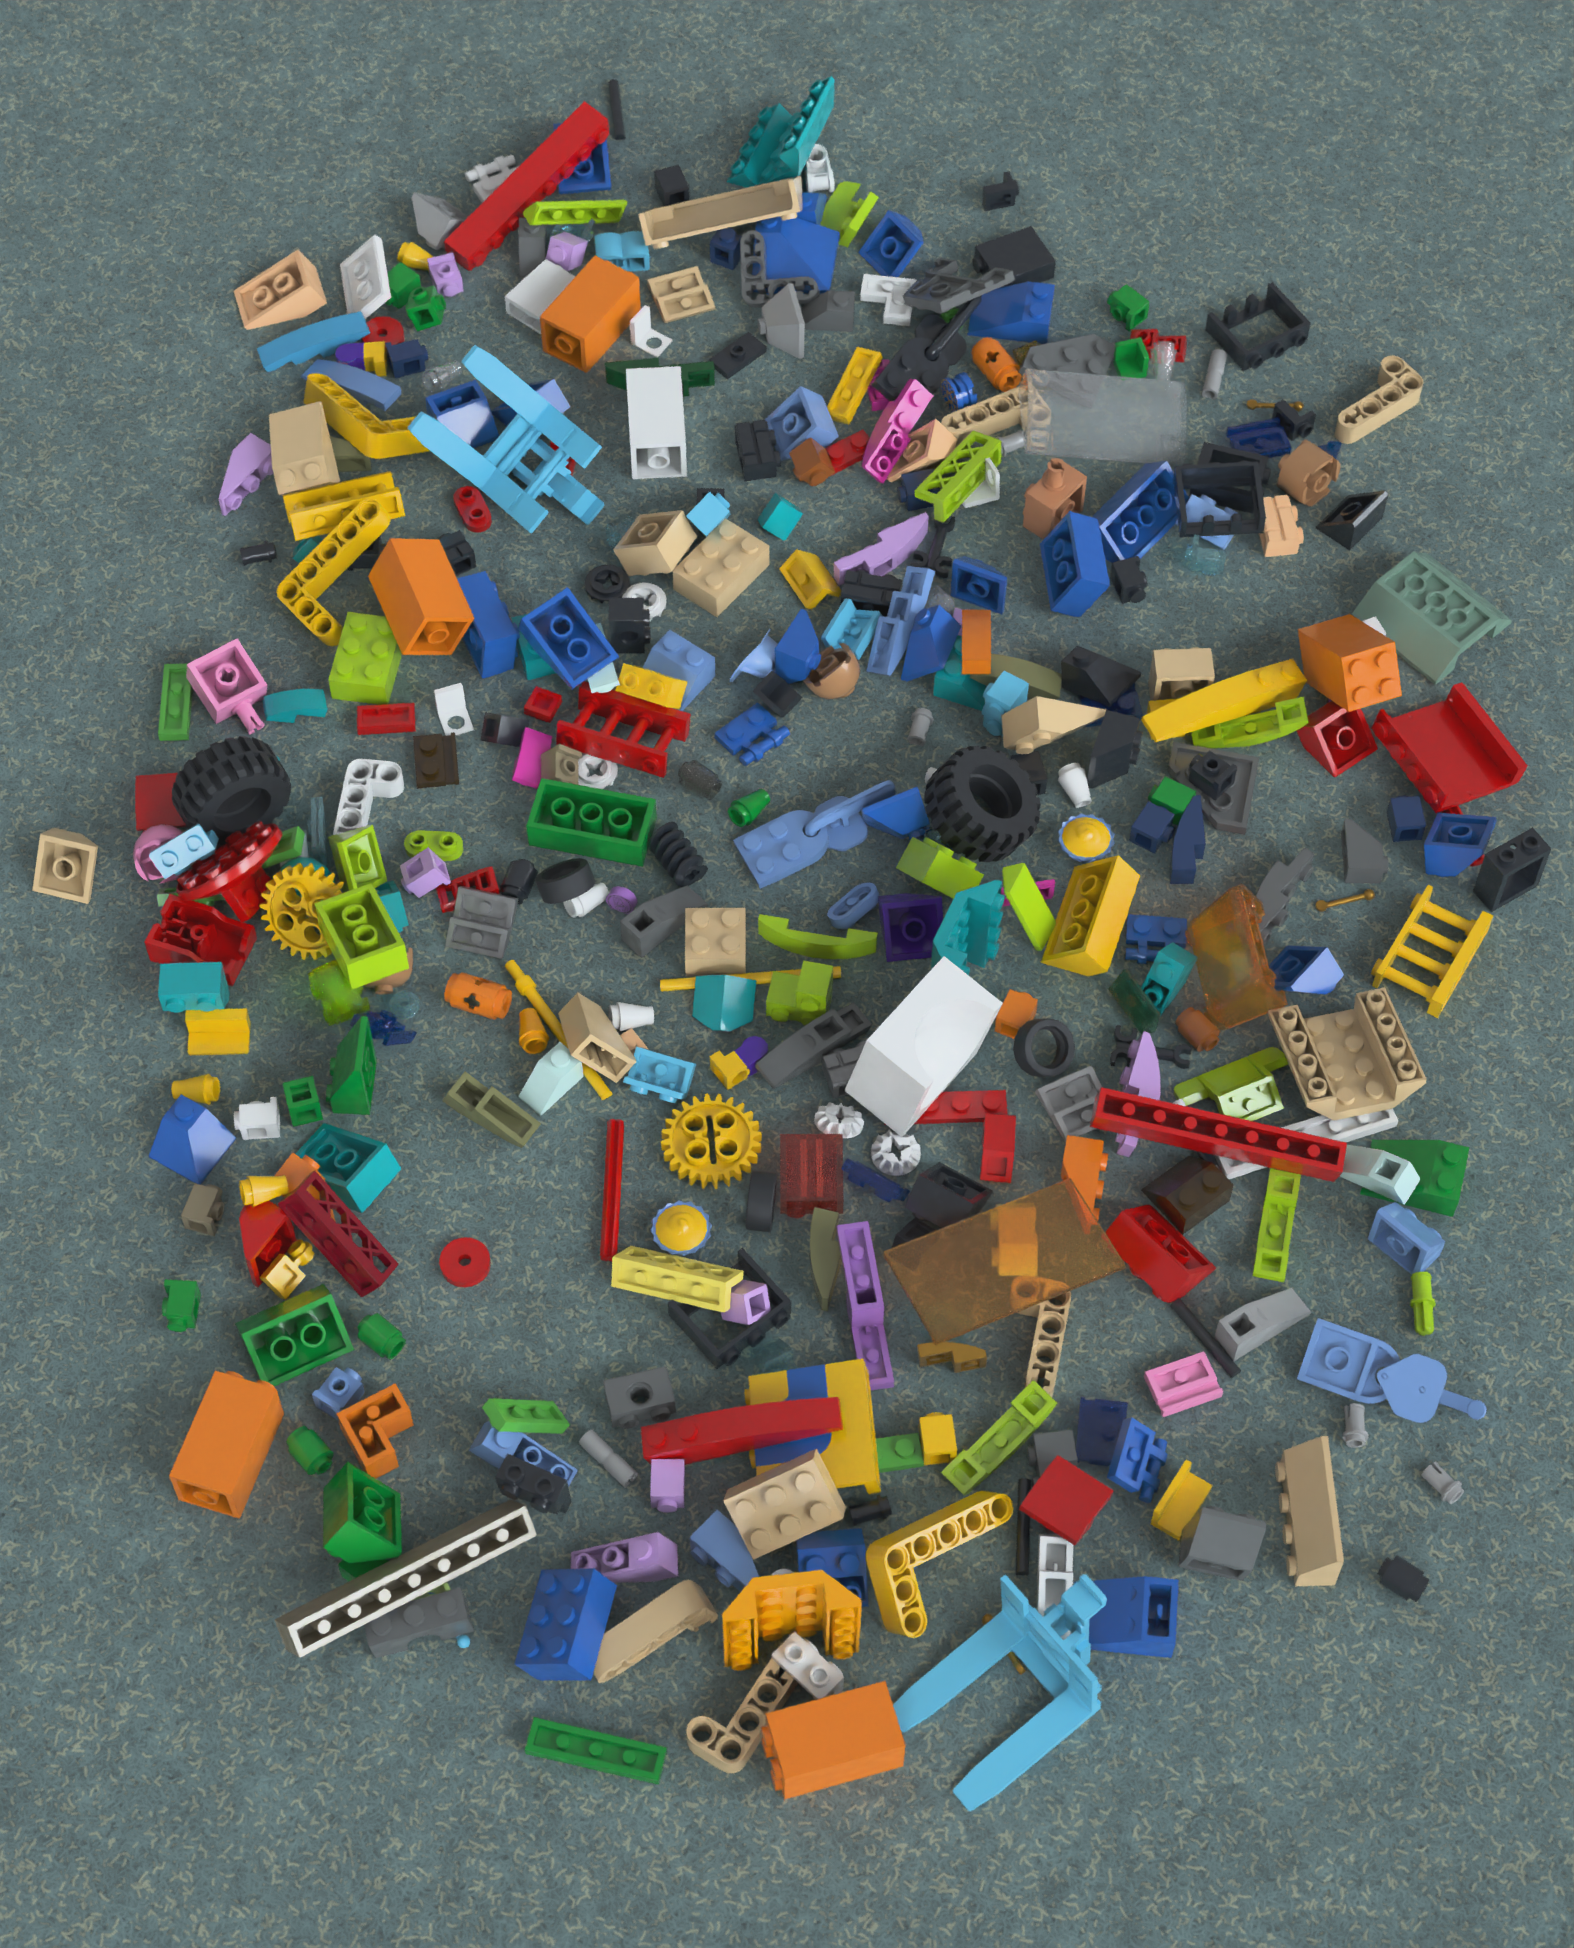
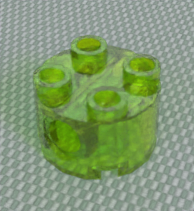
M336 959L307 973L311 983L309 988L314 999L321 1001L323 1006L322 1014L328 1026L341 1024L370 1011L367 996L364 998L360 996L364 987L361 986L352 990Z

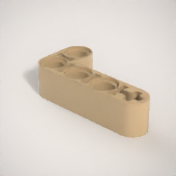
M1394 355L1385 357L1381 362L1377 379L1381 388L1339 413L1334 433L1336 439L1344 444L1354 443L1415 406L1420 399L1424 383L1423 378L1400 357Z
M1023 385L950 413L942 419L941 424L957 438L956 447L972 431L989 436L1017 424L1021 425L1029 437L1041 439L1049 433L1051 412L1033 387Z
M1019 1277L1012 1283L1009 1298L1010 1306L1016 1313L1038 1318L1025 1388L1033 1380L1037 1383L1038 1377L1044 1378L1043 1389L1051 1397H1053L1071 1302V1292L1065 1284L1034 1277ZM1026 1293L1029 1294L1031 1298L1022 1299L1018 1296V1294ZM1057 1299L1063 1304L1053 1305L1049 1300ZM1053 1328L1057 1331V1333L1049 1334L1046 1333L1043 1329ZM1046 1356L1052 1361L1043 1363L1038 1360V1357Z
M692 1580L682 1581L603 1635L593 1672L598 1682L604 1683L621 1674L688 1628L693 1632L699 1631V1626L708 1621L711 1623L715 1622L718 1614L702 1587Z
M771 1658L727 1727L706 1716L695 1717L688 1723L686 1733L689 1749L723 1772H739L746 1765L760 1743L761 1738H763L761 1727L766 1726V1713L782 1709L798 1682L785 1671L781 1677L780 1684L778 1679L781 1666ZM765 1692H770L777 1698L773 1702L765 1703L759 1699V1696ZM747 1720H752L758 1724V1727L753 1731H746L741 1728V1724ZM699 1731H706L711 1735L705 1742H699L693 1738ZM727 1749H736L740 1755L736 1759L728 1760L722 1756V1753Z

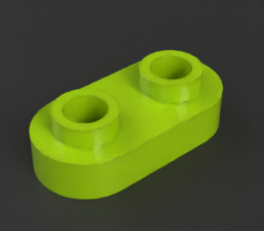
M417 830L409 833L404 840L405 852L410 858L429 847L443 861H453L458 859L464 850L462 838L454 832ZM417 841L423 842L421 844H415V842ZM447 842L452 843L449 846L444 845Z

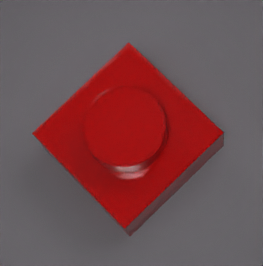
M536 686L524 706V714L551 723L562 704V695Z

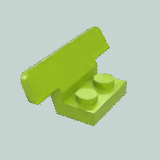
M848 181L841 182L825 205L821 226L840 232L839 245L845 247L850 245L879 198L870 191L865 200L860 198L857 203L851 201L861 184Z
M1268 1047L1177 1084L1174 1087V1095L1177 1100L1182 1099L1186 1106L1210 1097L1212 1100H1215L1219 1114L1254 1121L1284 1109L1273 1074L1270 1072L1289 1064L1285 1054L1280 1049Z

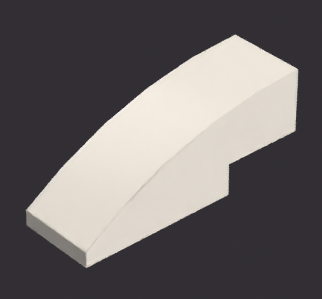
M1039 1534L1037 1611L1042 1617H1044V1611L1054 1603L1057 1606L1061 1602V1595L1073 1586V1544L1059 1535ZM1067 1631L1061 1638L1065 1640L1071 1635V1632Z

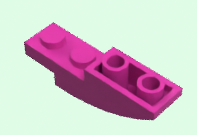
M909 379L897 399L889 401L868 441L862 468L880 484L884 483L911 441L908 435L933 397L916 379Z

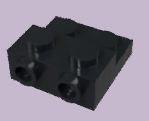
M507 1454L495 1476L498 1488L504 1496L513 1500H526L530 1502L529 1505L541 1513L550 1512L558 1514L561 1511L566 1514L572 1503L566 1479L510 1454Z

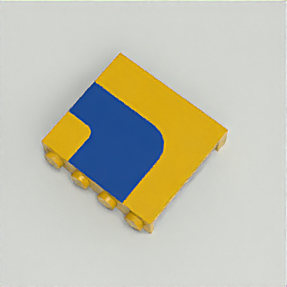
M863 1358L748 1376L749 1389H744L746 1406L799 1399L838 1397L840 1399L843 1430L750 1450L751 1466L756 1468L757 1476L817 1448L837 1489L864 1485L868 1494L881 1492L869 1371Z

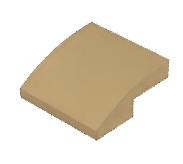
M698 266L647 280V286L664 323L709 312L716 308L707 284L704 285Z

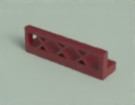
M315 1170L295 1190L285 1195L278 1202L279 1207L361 1298L381 1287L399 1265ZM311 1184L319 1191L320 1200H316L306 1190ZM330 1209L336 1210L341 1216V1224L336 1223L332 1219ZM352 1233H356L362 1239V1247H358L352 1241ZM373 1256L378 1257L386 1266L382 1272L374 1265Z

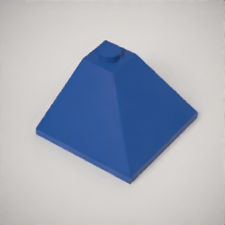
M781 216L757 221L755 231L761 233L766 243L767 280L811 277L818 284L819 294L830 290L840 239L839 231L800 218L782 221ZM754 239V251H753V256H756V254H755V244H759V243H757L756 239ZM753 263L752 275L754 276L761 270V266L758 263ZM805 285V290L801 291L804 294H809V291L813 289L810 288V285ZM784 286L776 288L774 294H777L779 291H781L784 288Z

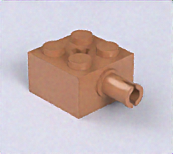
M1053 458L1048 462V469L1044 472L1042 478L1036 484L1032 483L1024 495L1026 499L1023 510V527L1043 540L1069 511L1080 514L1084 506L1087 476L1059 458Z

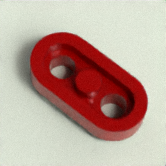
M463 486L457 489L453 496L454 505L465 527L475 533L486 531L492 524V518L479 490L472 486Z

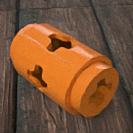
M989 337L979 340L971 352L975 365L996 389L1006 392L1017 387L1022 379V374L1018 373L1020 366L1006 352L999 341Z
M461 972L460 974L453 973L450 976L445 988L444 999L450 1003L451 1007L495 1020L497 1018L503 1019L507 1015L512 1001V991L506 989V986ZM470 995H473L475 1000L480 1002V1005L475 1006L474 1009L470 1008L469 1003L464 1002V998H469Z

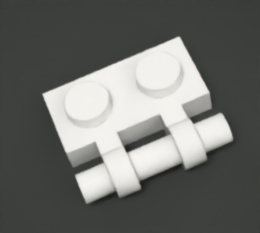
M513 155L507 157L499 156L494 158V162L474 166L473 170L465 172V177L468 182L479 180V182L473 184V190L483 203L518 167L508 168L516 164ZM497 171L500 172V174L494 175L492 177L487 176Z

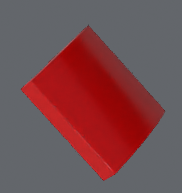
M178 773L136 776L135 815L137 831L147 830L157 825H171L175 828L187 827L172 802V787Z
M1057 1455L1020 1505L1019 1510L1075 1546L1091 1527L1097 1514L1110 1500L1114 1490Z

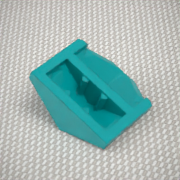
M730 975L696 976L692 1017L713 1031L731 1032L752 1022L756 980Z

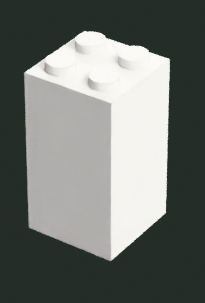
M681 366L626 369L632 479L687 476Z

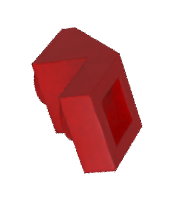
M985 1112L981 1141L983 1149L980 1180L1011 1183L1015 1153L1016 1115Z

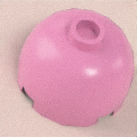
M171 825L152 826L145 830L137 839L133 850V857L137 873L144 880L149 882L148 878L151 880L164 878L150 859L149 854L151 851L183 833L181 830ZM173 874L159 884L176 880L179 875Z

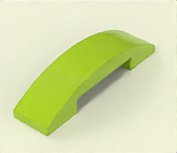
M1304 697L1276 702L1275 710L1243 716L1192 731L1193 745L1205 748L1247 747L1286 736L1308 724Z
M759 914L758 934L772 944L799 955L836 960L862 957L875 953L877 950L878 933L848 928L846 938L791 930L789 929V919L761 914Z
M1270 1169L1256 1245L1252 1275L1254 1277L1283 1283L1285 1281L1294 1213L1301 1180L1300 1174Z
M1034 1380L1011 1402L1012 1406L967 1451L964 1449L941 1471L964 1496L974 1490L1007 1461L1037 1430L1057 1405V1402Z

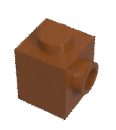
M811 437L789 452L795 466L793 472L801 482L805 481L812 487L817 486L835 473L826 449Z

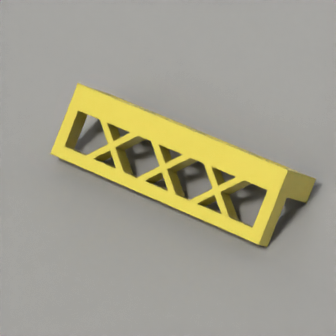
M629 1246L612 1257L611 1287L667 1300L673 1299L676 1302L723 1313L730 1309L731 1288L743 1280L742 1270L635 1246Z

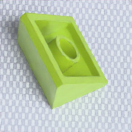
M373 825L363 826L328 837L339 881L344 882L342 886L343 893L372 883L374 888H377L387 882Z

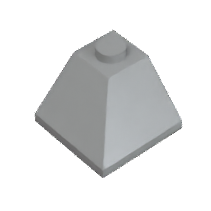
M415 192L412 195L418 234L427 239L425 243L436 250L445 248L444 240L468 216L445 199Z
M788 284L762 306V318L758 319V329L760 335L765 334L768 344L801 359L804 358L805 323L794 285Z

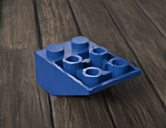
M1148 1576L1093 1580L1094 1584L1106 1596V1605L1089 1619V1643L1091 1644V1650L1165 1658L1172 1657L1176 1643L1179 1580Z

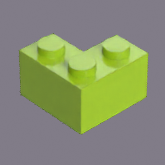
M912 837L896 866L898 870L953 899L957 892L978 886L984 877V874L975 870L976 863L963 856L960 857L959 861L952 858L954 851L927 837L924 838L923 842Z
M803 960L800 976L773 971L766 999V1016H771L772 1019L778 1022H786L788 1020L799 1021L806 1026L828 1012L833 993V966Z

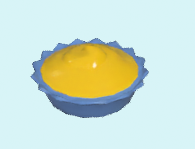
M1080 813L1077 817L1070 816L1068 821L1062 822V828L1058 830V842L1061 844L1062 850L1073 860L1082 863H1090L1103 858L1105 854L1111 852V847L1115 844L1113 840L1115 833L1111 831V825L1105 823L1103 818H1096L1093 814L1084 815Z
M678 1200L674 1204L667 1203L663 1209L657 1210L656 1217L652 1219L653 1226L650 1231L653 1234V1241L659 1245L661 1250H665L671 1255L684 1256L696 1253L699 1248L705 1246L706 1241L711 1237L710 1230L712 1224L709 1222V1215L704 1213L702 1206H695L691 1201L684 1203Z

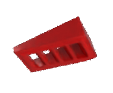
M493 866L453 879L447 886L444 883L437 886L436 891L442 913L454 911L458 887L460 886L470 888V886L475 885L477 890L499 894ZM487 883L488 887L483 889L482 884ZM447 891H452L453 901H448Z

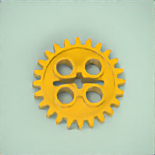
M298 863L293 868L289 865L282 872L276 873L273 879L266 883L268 889L261 894L266 901L259 906L267 910V913L261 916L262 920H267L270 923L265 928V931L273 930L275 932L271 940L276 941L280 939L282 941L281 950L288 946L291 947V956L301 951L303 960L308 958L310 954L314 960H317L322 955L326 958L332 954L319 928L314 903L342 894L340 889L344 884L343 881L337 884L333 882L334 873L327 877L324 876L325 869L323 866L315 872L313 863H310L305 868L301 863ZM295 888L300 891L302 897L297 895ZM287 914L291 916L294 923L289 921ZM313 926L318 928L320 935L315 932Z
M705 1094L703 1102H700L696 1096H693V1105L690 1106L683 1101L681 1102L682 1112L676 1109L672 1110L673 1119L666 1118L665 1127L667 1129H662L661 1131L662 1139H664L661 1141V1150L665 1151L663 1152L664 1161H670V1171L678 1170V1179L681 1180L688 1175L689 1185L691 1186L697 1180H700L702 1189H705L708 1182H712L713 1187L718 1189L719 1181L723 1180L728 1187L730 1186L731 1177L741 1181V1170L749 1174L751 1173L750 1163L757 1164L758 1155L756 1153H761V1143L759 1142L762 1141V1133L758 1131L759 1122L752 1121L753 1112L748 1111L744 1113V1103L734 1107L733 1097H730L725 1103L722 1102L721 1094L717 1095L715 1101H711L710 1096ZM707 1118H711L713 1123L716 1164H711ZM722 1124L732 1125L730 1128L719 1127ZM694 1126L701 1128L698 1131L688 1130L690 1127ZM725 1151H732L735 1154L725 1156L722 1153ZM693 1154L704 1155L702 1158L699 1159L691 1157Z

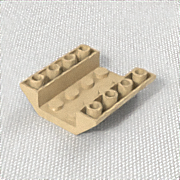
M1385 987L1356 993L1354 1009L1305 1019H1303L1298 1005L1268 1010L1269 1019L1306 1107L1332 1120H1339L1393 1109L1426 1084L1425 1074Z

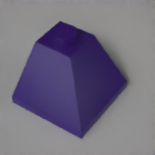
M912 893L878 896L886 961L931 958L933 940L943 921L942 897Z

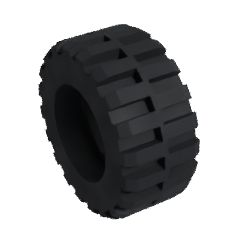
M239 736L238 739L233 737L227 738L224 742L211 744L210 748L204 751L200 750L195 754L196 757L194 759H189L184 764L183 771L178 772L173 783L172 802L187 828L190 829L194 825L200 824L205 832L212 829L219 838L217 846L218 844L225 845V839L238 830L244 834L251 825L258 821H262L264 825L273 823V820L283 813V806H287L291 794L290 778L272 748L262 740L247 736Z
M968 746L956 751L932 774L924 792V803L928 804L925 807L927 817H930L932 820L930 825L934 832L938 831L942 842L952 846L951 850L957 854H965V858L970 860L978 858L979 862H997L1009 856L1035 832L1040 820V798L1036 797L1037 789L1034 783L1031 784L1029 774L1026 770L1022 771L1020 769L1019 763L1015 759L1010 760L1006 757V753L1000 750L995 752L992 747L982 746L981 748L980 746ZM971 792L977 794L988 804L994 816L984 811L977 804Z

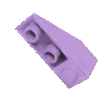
M252 433L232 451L218 498L221 512L224 516L231 510L238 509L242 499L250 492H255L260 482L267 475L273 474L271 445Z
M656 1532L571 1552V1569L594 1568L613 1583L653 1582L677 1577V1544Z

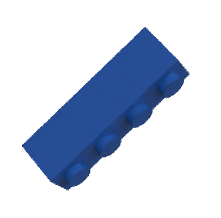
M1167 460L1145 464L1092 516L1098 519L1105 558L1111 563L1139 556L1141 559L1176 523L1178 516L1173 484L1174 472ZM1184 490V498L1186 505L1190 498Z

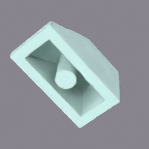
M559 1042L538 1061L519 1094V1099L541 1116L584 1077L582 1062L571 1056L569 1049Z

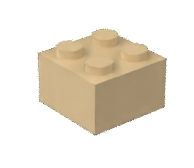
M683 510L643 514L637 517L613 550L628 576H646L654 573L667 574L673 571L684 554L690 550V546L697 538V535Z
M1193 647L1190 649L1165 648L1153 650L1148 681L1150 701L1182 698L1212 685L1215 673L1211 648Z
M685 908L686 977L746 973V908Z

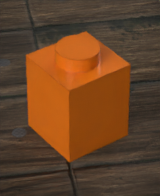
M1009 989L996 1017L994 1032L1014 1039L1019 1028L1026 1022L1034 1019L1038 999L1033 998L1026 992H1017Z

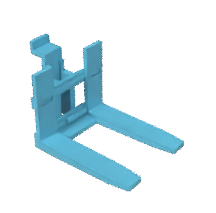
M474 345L462 359V364L477 380L514 409L517 415L484 455H481L441 422L424 412H420L408 426V430L420 443L482 490L531 534L549 513L534 500L538 495L541 497L543 493L550 498L553 496L585 524L589 525L605 504L571 476V471L565 466L569 463L567 459L571 457L585 469L602 446L492 354ZM542 433L559 447L556 451L539 438ZM530 448L543 459L534 471H531L520 461L522 457L527 455V451ZM510 472L527 485L525 490L508 477Z
M1005 1574L1000 1579L1002 1611L913 1684L893 1704L901 1732H906L933 1715L1009 1652H1013L1054 1698L1045 1708L979 1762L953 1789L954 1795L968 1811L974 1810L1000 1793L1101 1709V1702L1097 1698V1694L1101 1691V1685L1098 1682V1678L1086 1665L1090 1662L1091 1644L1089 1643V1619L1106 1605V1596L1086 1574H1082L1079 1577V1581L1061 1595V1602L1057 1606L1054 1603L1044 1611V1617L1034 1607L1030 1606L1028 1599ZM1067 1631H1070L1072 1634L1063 1640L1061 1637Z

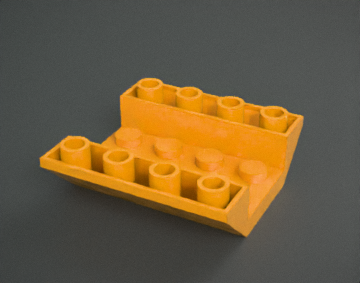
M823 1570L753 1577L722 1614L724 1666H732V1669L736 1671L750 1669L752 1664L758 1663V1637H762L765 1641H776L781 1639L783 1634H792L794 1631L800 1637H810L815 1635L816 1631L822 1630L825 1656L833 1655L834 1659L850 1658L853 1656V1653L859 1652L861 1599Z

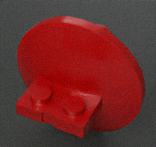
M258 821L251 825L244 834L238 830L225 839L226 844L216 849L215 853L202 861L198 859L191 863L192 869L186 870L176 878L179 882L176 892L181 900H198L222 894L241 923L251 919L260 909V904L266 901L261 894L268 889L266 883L271 878L261 866L271 856L283 834L279 827L273 823L264 825L262 821Z

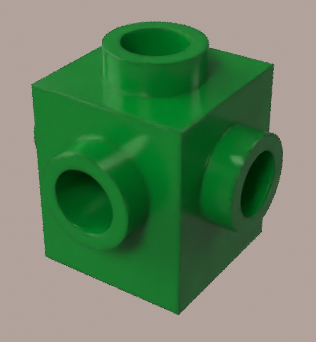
M435 286L418 287L410 292L408 303L406 304V313L417 332L442 324L446 302L443 295L438 294Z

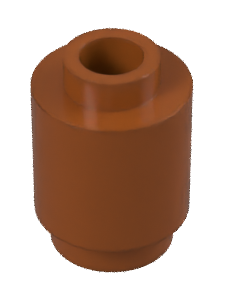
M1193 1007L1184 1010L1175 1021L1178 1032L1198 1052L1212 1050L1220 1040L1218 1038L1220 1030L1200 1010H1195Z

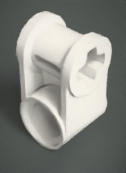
M815 144L804 166L807 193L823 190L834 192V178L827 150L824 146Z

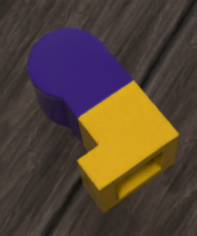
M385 341L348 343L336 349V362L364 371H375V375L379 377L387 376Z
M751 1036L743 1041L741 1047L726 1056L720 1050L710 1056V1069L724 1087L729 1090L758 1072L755 1065L768 1054V1045L763 1038Z

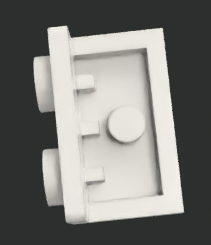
M795 1631L773 1652V1660L816 1700L828 1695L838 1694L843 1690L844 1677L841 1670L834 1663L827 1662L809 1640H803Z

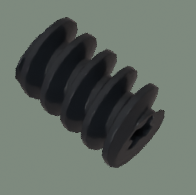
M668 822L653 833L648 843L649 849L655 854L657 860L661 862L663 868L668 871L669 876L674 879L678 887L689 886L702 879L708 867L702 865L704 858L701 855H697V849L691 846L688 838H684L685 834L682 830H678L677 823Z

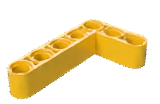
M319 373L307 375L304 404L307 405L321 401L327 424L365 456L382 459L430 451L408 430V426L416 416L381 421L330 377Z
M368 498L360 502L277 587L276 592L279 600L327 646H337L339 644L343 626L316 599L390 525V515L375 499Z
M983 1490L978 1491L869 1545L866 1551V1563L883 1624L888 1632L911 1638H917L924 1633L927 1626V1616L913 1568L1007 1522L1013 1513V1502L1008 1495Z

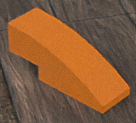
M962 609V674H991V610Z

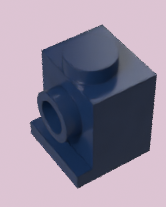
M732 228L717 230L710 240V262L734 271L741 260L740 241L742 236L736 234ZM722 252L728 253L729 259L720 256Z
M418 339L391 345V342L385 343L387 359L395 379L426 371L425 361L429 360L425 345H420Z

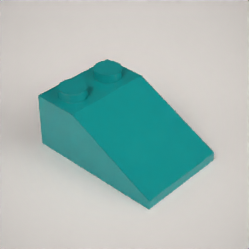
M323 1123L296 1153L300 1158L307 1155L320 1165L318 1171L325 1178L329 1187L349 1209L363 1213L371 1205L372 1201L401 1170L386 1143Z

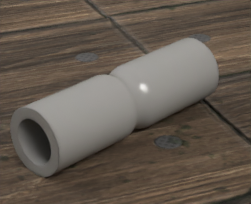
M1215 349L1211 353L1202 390V396L1205 398L1216 399L1218 397L1227 359V353L1224 350Z
M589 1430L582 1436L579 1445L598 1463L602 1464L605 1470L624 1488L631 1484L628 1480L633 1482L637 1478L638 1473L620 1455L614 1453L613 1449L593 1430Z

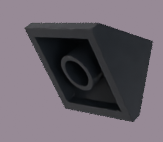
M1384 490L1348 495L1315 528L1350 551L1383 518L1388 493Z

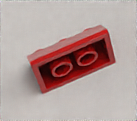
M1150 1204L1122 1210L1101 1237L1108 1245L1107 1248L1110 1253L1118 1258H1122L1130 1266L1131 1273L1137 1278L1144 1280L1152 1288V1293L1158 1299L1167 1303L1179 1298L1181 1299L1216 1270V1267Z

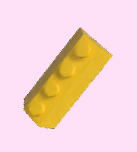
M1119 855L1074 867L1055 920L1056 925L1049 937L1041 963L1085 976L1108 972L1140 875Z

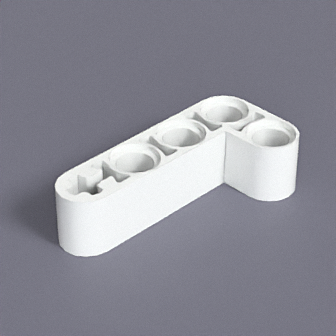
M356 759L348 765L333 835L367 826L373 796L394 798L403 792L402 769L397 763Z

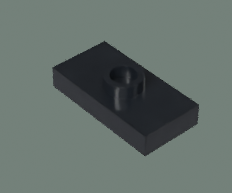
M747 332L711 357L709 361L714 362V369L726 379H729L766 353L767 346L750 332Z

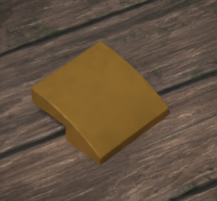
M932 1342L917 1345L920 1367L950 1361L953 1363L955 1373L986 1367V1351L975 1346L954 1342Z

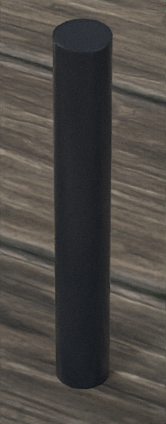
M612 79L608 84L615 140H624L625 131L619 82L616 79Z
M1180 1298L1175 1300L1171 1304V1308L1231 1379L1238 1375L1241 1369L1186 1304Z
M1027 1478L1018 1480L1015 1574L1024 1576L1029 1575L1030 1516L1020 1511L1019 1508L1031 1490V1480Z

